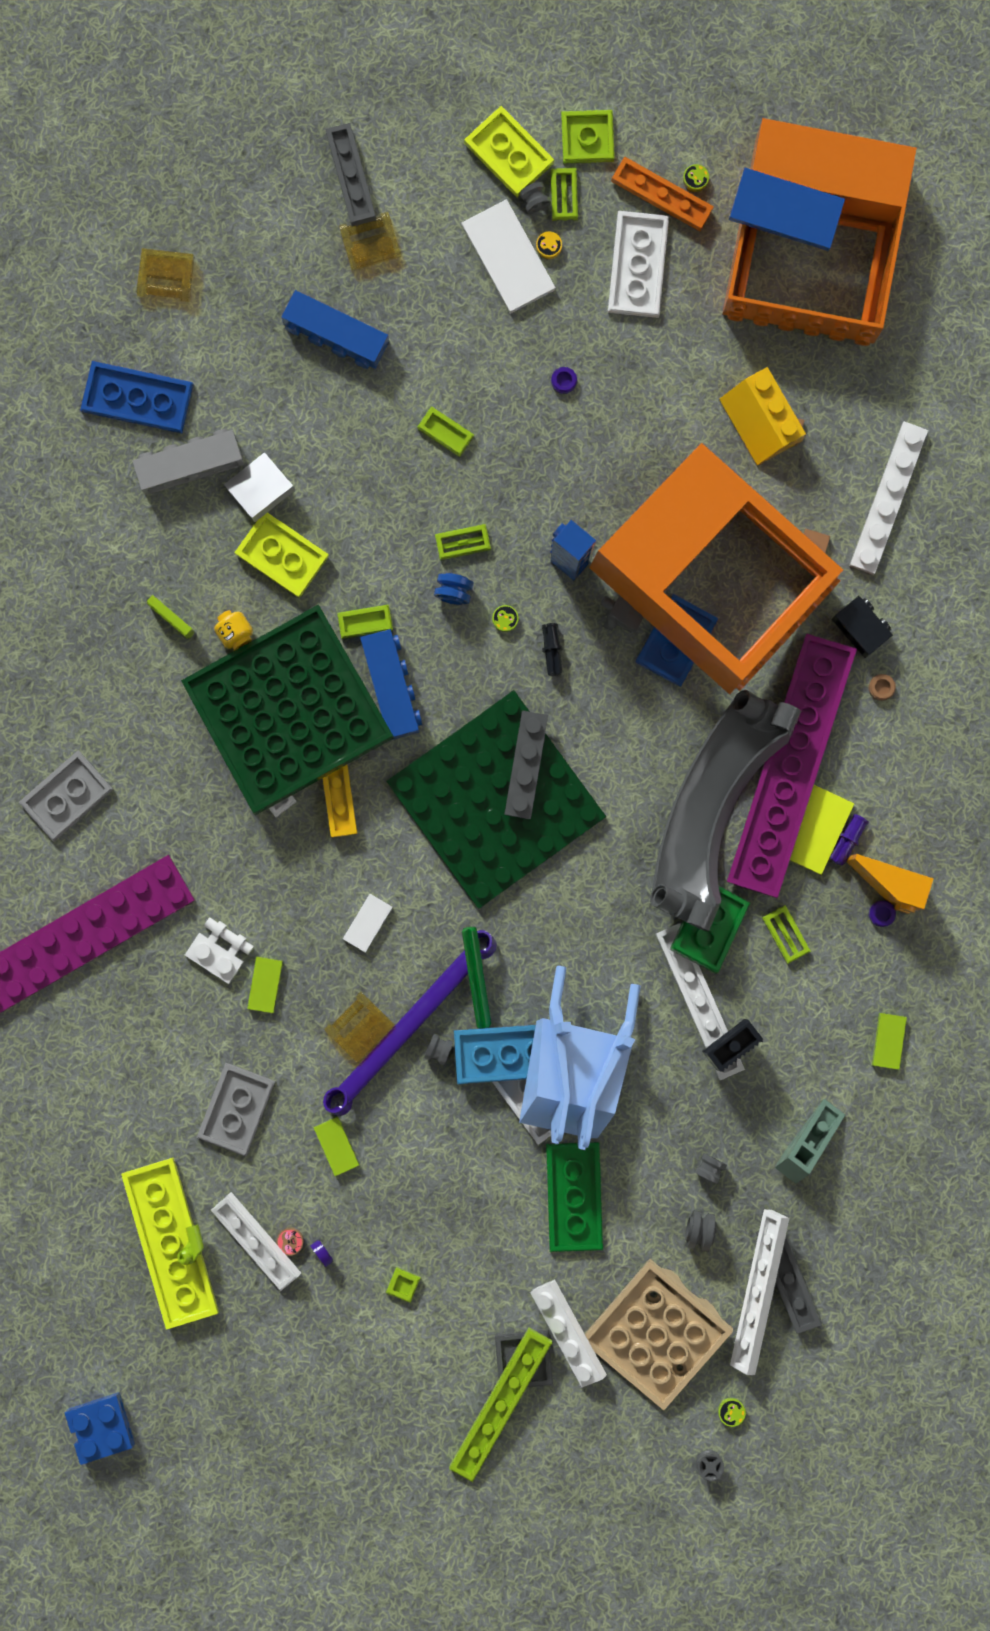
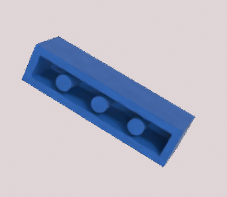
M297 290L294 291L281 316L283 325H285V329L288 332L297 336L299 333H302L309 337L308 340L319 347L325 344L331 347V351L339 357L345 358L348 355L355 359L354 362L358 366L368 369L369 366L376 369L389 344L388 334Z
M570 520L567 525L562 523L552 535L554 538L552 539L550 562L575 581L591 562L596 540Z
M391 629L360 637L382 717L394 736L392 740L419 733L418 726L423 724L419 710L413 711L411 701L416 699L412 685L406 686L404 676L409 675L405 660L399 661L397 651L402 650L398 635L392 636Z

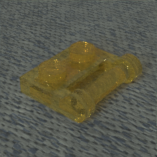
M389 212L381 213L380 217H376V221L353 227L346 224L339 225L352 271L401 257ZM380 227L385 228L386 233L351 242L350 236Z
M142 248L137 296H163L180 298L183 302H189L194 255ZM148 278L182 281L181 288L151 285L147 284Z
M362 991L355 996L357 999L332 1025L328 1024L324 1028L325 1032L357 1063L395 1025ZM365 1006L370 1012L344 1038L339 1032Z

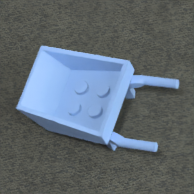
M556 966L549 1006L550 1020L542 1018L536 1021L519 1123L550 1129L552 1143L559 1144L562 1141L564 1133L577 1135L579 1149L585 1150L589 1146L590 1139L598 1138L615 1115L631 1048L635 1039L631 1038L635 1027L641 986L630 984L625 1022L616 1036L571 1025V1022H563L560 1005L567 968Z

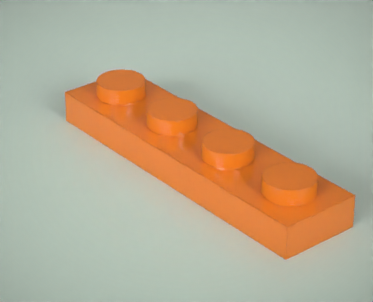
M625 156L611 179L612 183L699 232L714 208L709 203Z

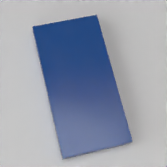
M744 168L729 220L829 251L845 199Z
M92 361L80 411L183 433L194 384L190 381Z

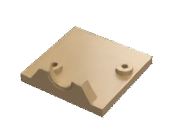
M649 1259L589 1328L585 1336L597 1355L661 1409L665 1410L733 1333V1328L720 1317L708 1300L698 1298L691 1293L681 1282L677 1274L672 1270L661 1268ZM655 1291L657 1296L652 1297L650 1293ZM679 1364L683 1366V1369L681 1371L677 1370L676 1366Z

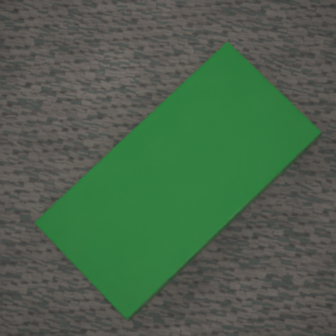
M590 1142L585 1150L579 1149L578 1143L546 1144L549 1251L603 1250L600 1143Z

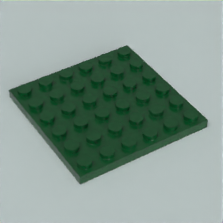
M319 604L181 680L255 816L394 739L393 734Z
M515 690L386 781L478 909L606 818L604 812L546 733L531 820L505 815L522 711L530 712Z

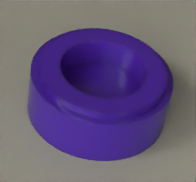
M568 367L556 369L551 378L553 389L561 394L572 392L577 384L576 373Z
M877 901L869 909V919L878 927L889 926L896 918V910L888 901Z
M320 1240L310 1245L325 1267L333 1262V1258Z

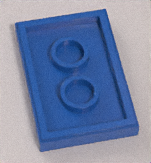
M672 594L671 599L707 632H712L719 618ZM655 627L635 663L679 687L682 686L694 664L690 658Z

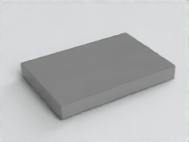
M78 750L20 800L19 803L50 839L55 842L114 789Z
M226 1062L196 1138L246 1157L276 1081Z

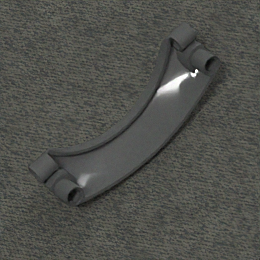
M742 690L735 696L699 750L674 801L658 853L650 896L652 906L694 927L709 932L721 904L717 867L720 844L728 818L743 789L758 769L789 742L801 714L800 709L783 702L776 705L770 700L759 698L748 690Z

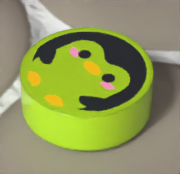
M699 164L690 165L683 175L684 186L692 192L702 191L706 188L709 181L708 170Z
M509 605L498 607L492 616L493 625L501 632L512 631L518 624L517 611Z
M727 1398L718 1407L719 1418L727 1426H738L745 1419V1408L736 1398Z

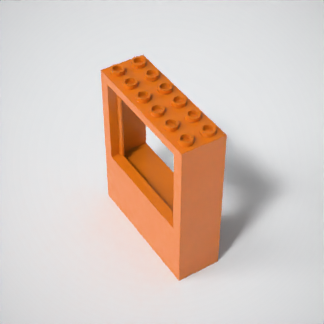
M762 118L755 141L750 169L844 198L845 201L837 225L877 232L862 318L857 320L744 298L757 229L743 224H739L722 314L728 315L727 318L732 321H742L744 318L753 320V323L758 326H768V323L779 325L778 328L784 331H793L795 328L804 330V334L809 336H818L821 333L829 335V338L835 341H843L847 338L855 340V344L861 346H868L870 343L874 344L884 327L917 148Z
M703 443L683 461L598 550L589 567L729 695L735 689L741 691L838 585L841 581L838 576L843 571L835 561ZM739 511L746 515L815 577L740 660L664 593Z

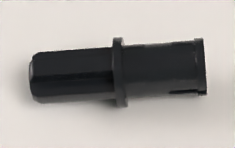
M547 623V627L545 624L541 626L544 639L542 652L546 655L548 675L559 676L563 672L560 652L563 650V646H560L558 624Z

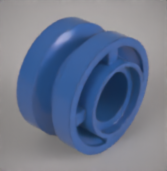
M438 574L437 583L441 587L435 588L434 596L454 605L470 603L471 596L466 592L473 589V581L458 574Z

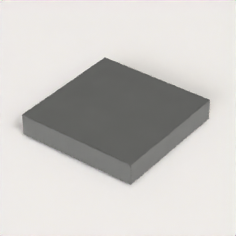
M548 1329L536 1331L549 1338ZM525 1332L495 1334L499 1378ZM550 1348L527 1387L553 1385Z

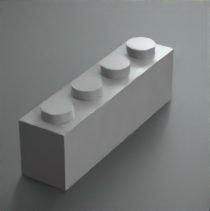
M228 429L215 431L213 436L204 439L203 437L192 438L188 440L187 444L181 446L177 444L166 446L163 448V451L155 454L153 452H146L140 454L138 459L132 460L141 490L145 495L244 465L236 436L233 430L228 431Z

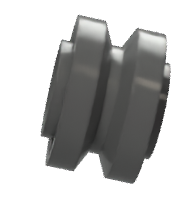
M693 1210L688 1219L685 1233L687 1248L694 1249L698 1244L701 1251L709 1252L716 1234L717 1222H715V1214L708 1213L705 1218H702L700 1211Z

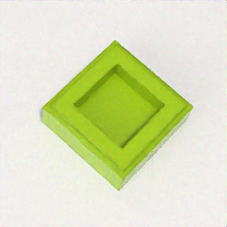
M396 1267L386 1293L411 1303L421 1277Z

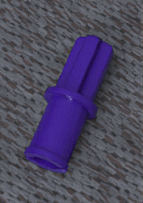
M857 814L853 815L844 834H840L841 839L830 856L834 863L841 866L845 864L854 846L859 845L857 841L865 827L869 824L868 820Z

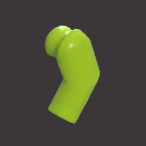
M199 1224L186 1227L189 1242L177 1255V1259L182 1265L194 1263L204 1249Z

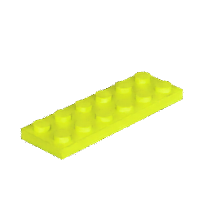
M174 1157L121 1173L166 1330L218 1314V1306L202 1252L196 1261L190 1265H182L177 1259L179 1251H182L189 1242L186 1227L193 1226L194 1224Z

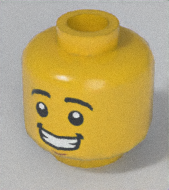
M228 610L217 617L219 622L215 625L214 631L225 648H233L235 651L252 641L253 628L242 612L232 613Z

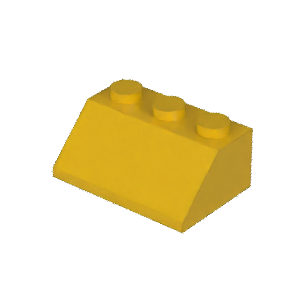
M768 367L744 379L719 398L757 466L795 446V444L802 442L806 435Z

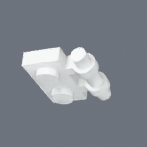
M209 918L204 927L212 931L211 935L207 938L199 933L185 956L230 984L244 961L236 957V954L241 950L249 955L254 946L248 943L241 934L237 936L228 930L226 924ZM219 937L232 944L229 951L216 944Z

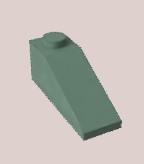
M823 1099L786 1148L775 1168L795 1184L807 1177L842 1122L845 1114Z

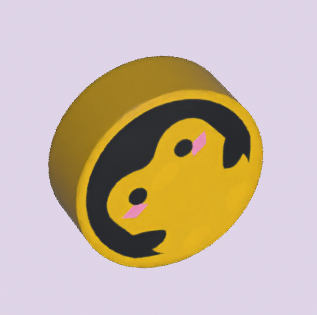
M548 231L538 237L536 250L541 257L553 259L560 254L562 240L558 234Z

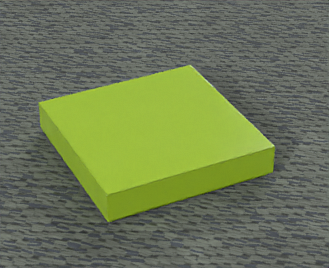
M612 110L561 111L563 164L614 162Z

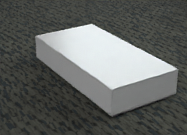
M369 894L343 939L366 952L393 907Z

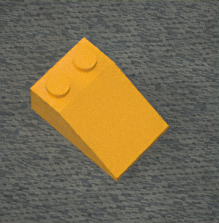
M854 854L847 858L846 862L886 901L895 905L894 910L910 914V912L915 913L916 910H923L925 908L933 878L859 854Z

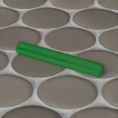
M473 926L465 927L462 930L476 1027L478 1029L489 1028L491 1017L477 928Z

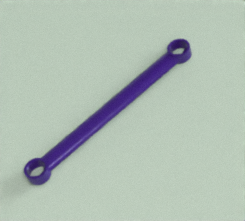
M479 930L477 931L478 939L488 937L486 949L480 950L481 959H487L496 951V940L487 931ZM465 950L339 1087L331 1088L326 1092L323 1105L328 1112L335 1116L347 1114L352 1108V1100L468 975ZM343 1093V1104L339 1107L331 1108L333 1096Z

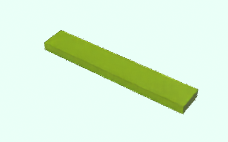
M528 1327L451 1462L449 1470L471 1482L474 1481L552 1344L551 1339Z

